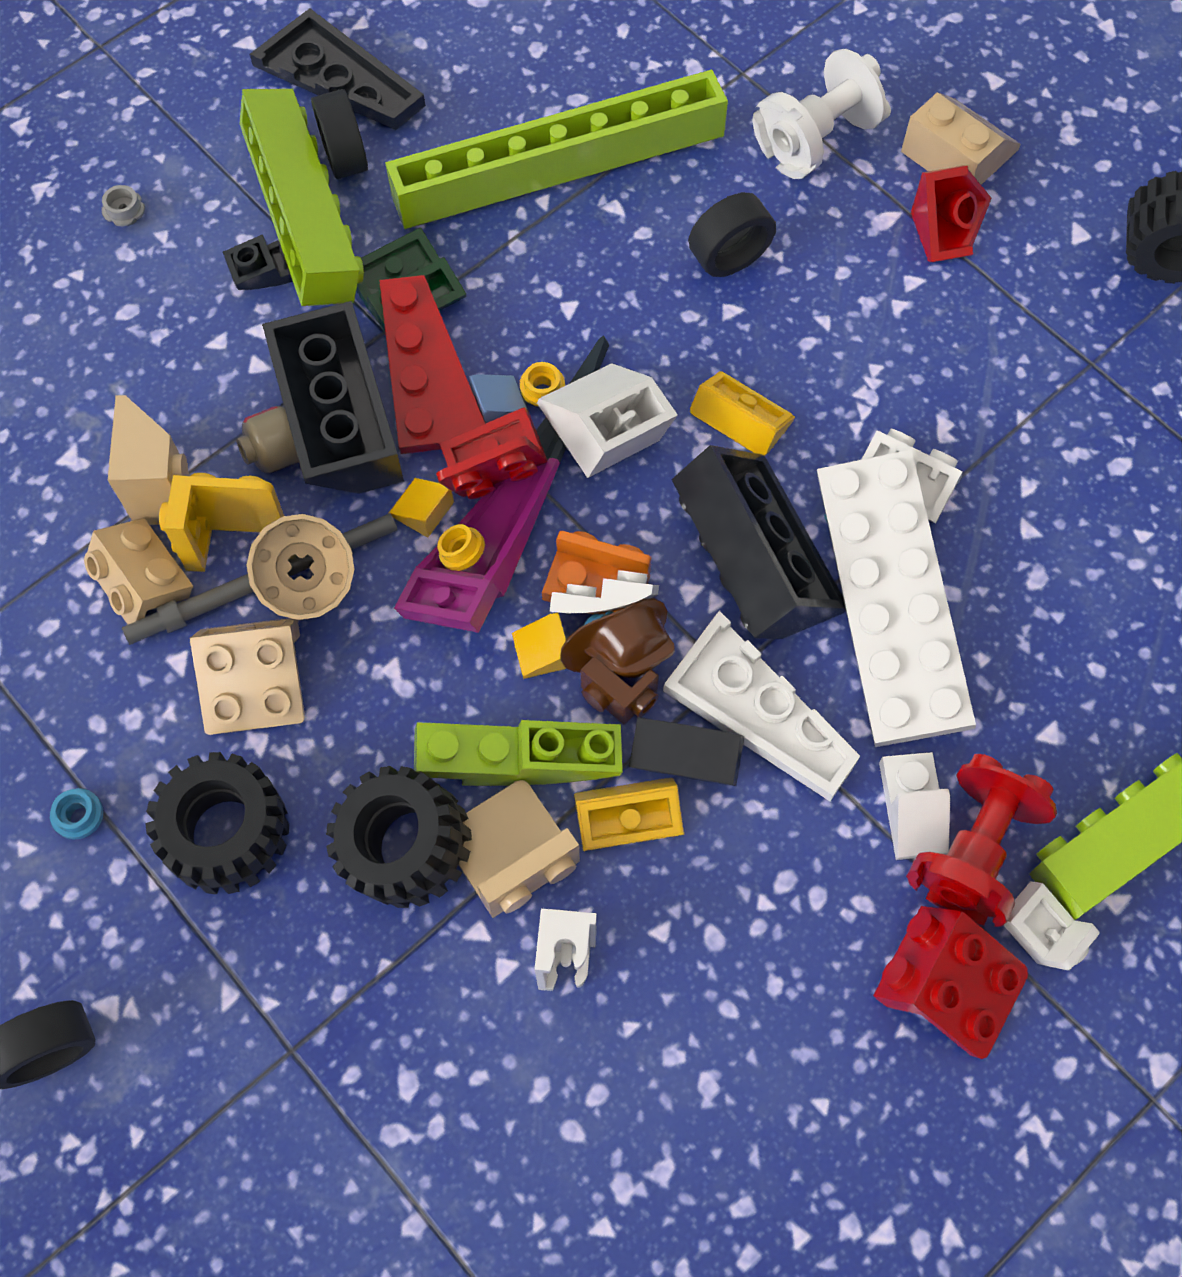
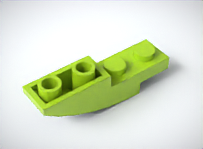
M521 720L518 727L417 722L414 734V770L419 774L422 772L429 778L462 779V786H510L519 780L526 781L529 785H544L620 776L623 773L621 724Z

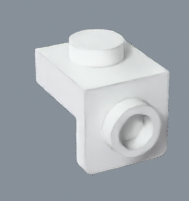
M1031 881L1015 899V906L1008 921L1004 924L1005 928L1037 964L1063 970H1070L1073 966L1080 963L1087 956L1089 946L1100 933L1092 923L1075 921L1043 883Z

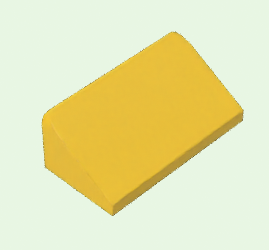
M719 371L699 386L690 407V413L753 453L762 455L770 452L795 418L792 413L722 371Z
M673 778L574 793L583 851L684 835L678 788Z

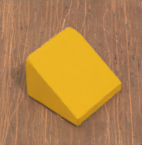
M414 478L389 513L397 521L428 538L453 505V494L450 489L440 483Z
M559 612L549 614L512 632L523 679L566 669L560 660L561 648L566 638Z

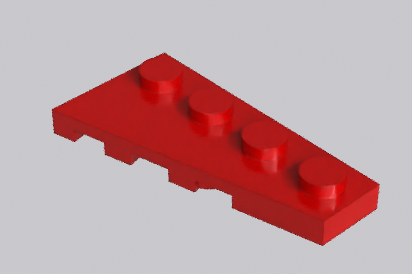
M419 275L380 280L400 454L440 450L439 443L485 424V421L425 276Z

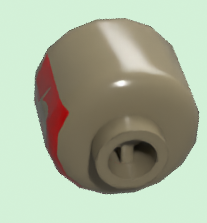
M280 405L274 406L244 419L242 423L243 436L237 438L236 442L239 452L247 465L255 463L262 472L270 474L299 463L284 407Z

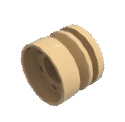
M306 514L284 516L264 527L251 544L246 564L250 586L259 601L277 615L296 620L320 617L337 607L350 590L355 570L352 550L341 531L322 518ZM296 555L302 559L308 555L313 559L314 562L309 567L313 573L310 579L306 580L299 576L293 580L288 575L292 568L291 563L288 561L291 556Z

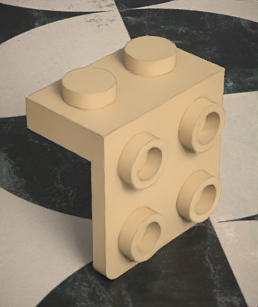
M519 780L466 813L469 819L463 822V824L471 829L472 840L465 841L463 847L471 852L468 862L460 860L458 865L492 918L503 911L507 914L517 910L531 899L532 892L548 882L555 884L563 880L576 869V864L580 862L578 842L568 828L561 832L526 781Z

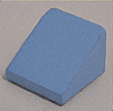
M484 374L469 376L471 390L485 424L520 408H526L514 376Z

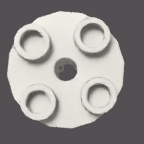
M848 49L835 50L825 62L824 78L828 93L820 98L816 95H808L801 101H798L791 95L778 92L772 93L758 103L756 107H760V109L753 113L752 119L755 136L765 156L769 159L775 155L781 162L775 168L792 179H802L816 170L822 164L824 155L822 138L831 133L834 127V119L840 115L852 125L862 129H873L890 116L891 107L886 100L885 92L879 79L881 70L876 59L869 54L861 57L858 53Z

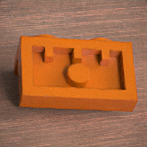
M559 531L556 539L557 551L542 590V600L551 602L552 592L566 593L567 584L597 587L595 597L601 598L603 578L617 580L618 570L648 574L646 583L648 584L652 558L632 545L621 544L615 546L598 541L593 535L582 531H575L573 533ZM624 608L617 609V610H612V611H613V612H617V611H620V610H622V609H624ZM605 611V612L589 613V614H592V615H594V614H604V615H605V613H606L607 611Z

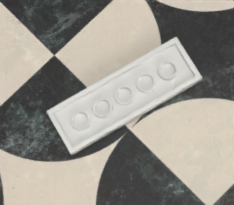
M912 449L817 469L875 747L975 729L976 722Z

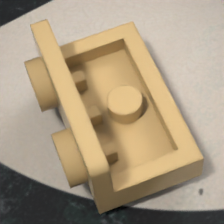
M145 518L93 531L88 551L84 557L86 571L93 580H97L109 597V602L114 612L121 615L127 624L145 618L148 610L174 599L178 602L190 597L193 588L192 583Z

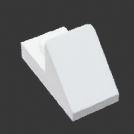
M933 753L882 757L879 765L896 860L913 859L922 852H935L947 855L949 851L950 792L949 789H939Z

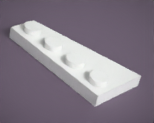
M719 610L665 682L663 692L722 731L745 736L743 745L828 801H831L856 765L860 755L815 709L811 710L795 694L796 689L783 676L779 677L761 659L762 654L749 640L744 641L730 627L731 622Z

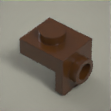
M594 656L581 669V688L583 689L581 693L594 709L599 712H603L606 709L625 725L634 715L641 718L654 706L659 698V695L656 693L659 675L650 669L631 688Z

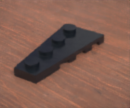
M311 8L249 54L254 67L318 96L344 89L354 112L394 130H397L425 107L423 93Z

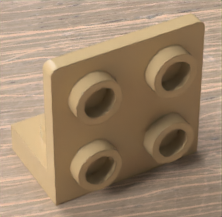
M286 618L200 629L190 637L206 734L213 735L299 724L304 721L305 712L294 645L300 637L298 620Z

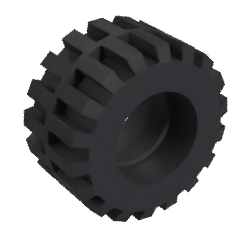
M1172 171L1166 173V176L1162 178L1154 177L1148 181V186H1140L1135 191V197L1130 198L1128 203L1127 261L1129 265L1134 266V270L1137 273L1147 274V278L1154 281L1164 280L1165 283L1173 284L1175 282H1182V172Z
M209 752L208 761L203 762L198 755L188 758L189 767L181 771L176 765L168 772L172 777L170 782L166 785L159 781L153 790L159 796L158 802L149 801L146 810L147 814L154 820L145 823L146 834L154 841L150 846L154 853L163 861L162 863L177 878H180L186 885L195 890L200 886L205 893L217 895L219 887H222L228 894L240 892L239 883L243 881L252 887L260 882L256 874L262 869L270 874L276 867L272 856L274 853L283 855L287 846L282 839V835L289 834V822L284 816L288 813L285 804L261 768L253 762L247 765L242 756L231 754L227 761L221 752ZM222 802H237L245 805L243 823L232 838L216 846L205 847L195 845V826L206 810Z
M391 766L381 767L378 777L370 771L360 776L362 784L357 788L350 784L343 791L347 796L342 805L337 802L335 803L331 811L337 815L335 823H327L326 835L332 837L334 842L326 847L328 857L337 861L332 866L337 875L346 879L345 884L352 889L383 904H391L397 908H409L410 902L419 907L429 904L428 894L430 893L439 898L448 892L444 884L449 879L455 882L458 881L462 872L456 868L460 860L468 862L471 852L463 847L465 841L472 840L471 829L463 824L469 818L465 809L457 804L459 800L422 772L419 774L409 767L401 766L399 771ZM408 813H416L418 818V834L413 846L400 859L385 863L382 856V841L388 827L399 817Z

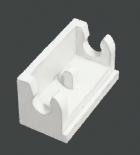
M541 908L535 961L538 990L553 991L558 978L556 969L560 963L563 967H569L571 962H573L575 969H577V973L574 976L575 985L577 988H580L584 984L588 975L590 947L596 946V913Z

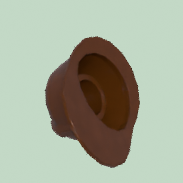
M655 598L642 599L620 611L596 619L578 628L563 644L560 652L561 662L566 669L581 673V669L595 656L613 673L631 679L645 675L650 669H654L658 664L675 653L674 643L664 628L668 612L665 604Z

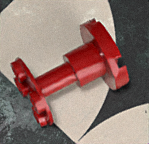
M974 754L971 762L963 764L956 774L959 785L969 796L983 805L971 831H959L947 855L935 852L919 853L914 859L906 877L909 884L916 891L921 883L928 888L929 892L925 899L942 909L963 911L973 921L983 926L987 918L992 917V922L995 924L994 927H1002L1008 921L1015 906V900L1010 891L996 880L1007 857L1006 851L1000 846L1001 841L1012 819L1037 825L1050 823L1057 815L1056 804L1050 798L1054 789L1049 782L1041 777L1030 774L1021 777L1009 770L1003 769L1000 762L988 755Z

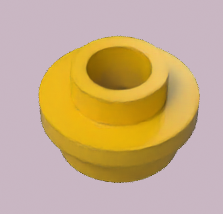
M537 362L530 365L520 379L522 397L534 406H538L537 401L539 398L565 386L562 373L554 365L547 362ZM542 384L549 386L546 389H537L536 387Z
M463 524L448 528L440 536L437 544L440 561L447 569L462 571L473 566L479 560L485 548L484 538L479 531Z

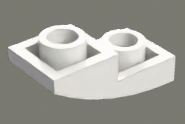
M618 570L617 580L603 578L601 598L595 597L597 587L567 584L566 593L552 592L550 612L596 613L626 608L642 599H650L657 596L659 585L646 584L648 574Z

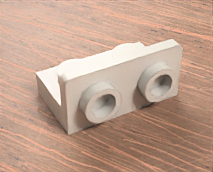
M890 429L887 435L877 430L862 460L912 449L928 520L936 524L955 486L962 477L963 471L955 468L958 460L936 449H932L930 455H927L913 448L916 440L895 429Z

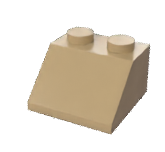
M937 92L910 116L901 152L927 171L967 165L968 170L977 181L983 184L1019 150L1021 144L955 98Z
M116 395L108 482L132 521L145 518L149 525H160V507L163 502H168L173 475L190 476L187 458L185 454H179L171 436L126 395Z

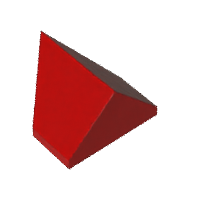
M967 165L922 172L911 215L929 262L973 255V244L992 198L968 170Z

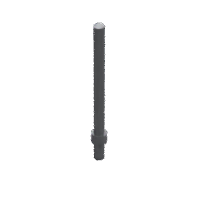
M389 513L344 532L342 535L351 550L397 531V526L392 515ZM296 555L291 556L288 561L291 563L292 568L288 575L292 576L308 569L314 562L313 559L308 555L302 559ZM248 574L180 603H177L174 599L156 607L158 612L122 627L126 640L131 645L164 630H167L168 634L186 627L185 621L253 593Z

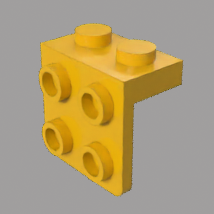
M194 473L190 476L173 475L168 502H163L160 507L159 524L161 530L166 532L171 542L172 551L177 553L185 570L205 572L212 530L261 532L267 525L284 517L273 485L256 476H242L239 479L216 478L207 473Z

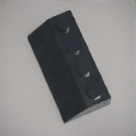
M352 301L263 323L264 334L305 484L360 494L404 482L397 450Z
M710 445L671 479L680 495V505L691 516L700 533L699 541L701 545L711 554L720 572L719 578L722 585L732 594L741 612V621L754 638L783 639L846 612L844 598L765 455Z

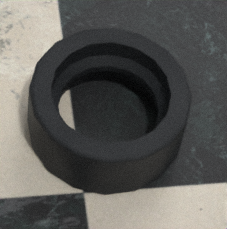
M341 89L312 97L311 102L316 123L334 177L340 179L368 171L363 141L346 91Z
M740 192L730 195L715 203L701 215L690 232L688 238L689 248L709 275L712 277L729 276L751 265L766 251L776 234V221L760 199L753 193Z
M74 1000L55 1002L18 1015L0 1025V1089L18 1087L51 1075L76 1062L95 1046L96 1039L82 1003Z

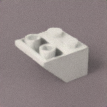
M612 363L539 398L537 401L538 406L587 478L660 441L678 416L652 377Z

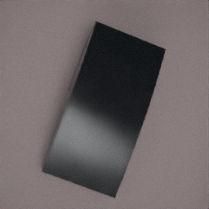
M262 234L223 251L230 274L238 290L268 288L293 282L279 240L268 244Z
M637 717L629 767L736 786L745 736Z

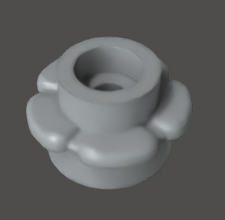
M117 185L109 188L102 197V215L108 222L113 221L116 226H129L143 216L145 205L141 202V196L131 187Z

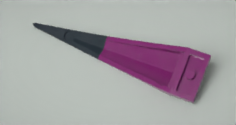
M604 335L598 339L570 383L600 369L609 347V343ZM547 417L536 429L548 462L537 466V473L526 479L511 481L508 478L494 484L495 490L483 496L458 523L476 529L483 536L485 548L479 560L465 570H450L440 561L439 551L436 546L415 567L394 607L403 618L479 633L495 599L504 597L566 450V445Z

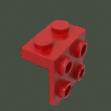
M525 407L439 443L448 467L438 471L436 476L439 483L462 497L468 496V499H476L495 490L494 484L508 478L511 481H519L537 473V466L548 461L529 411Z
M921 906L917 914L910 920L907 926V933L893 959L884 968L882 979L873 996L888 1008L922 1015L969 1055L984 1059L990 1054L1027 980L1028 969L1025 964L963 911Z

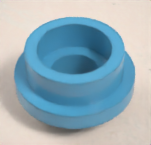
M82 788L71 789L61 793L54 800L50 811V822L54 830L61 836L73 840L91 835L96 831L103 819V805L100 799L91 791ZM79 808H85V816L76 823L71 822L73 812Z

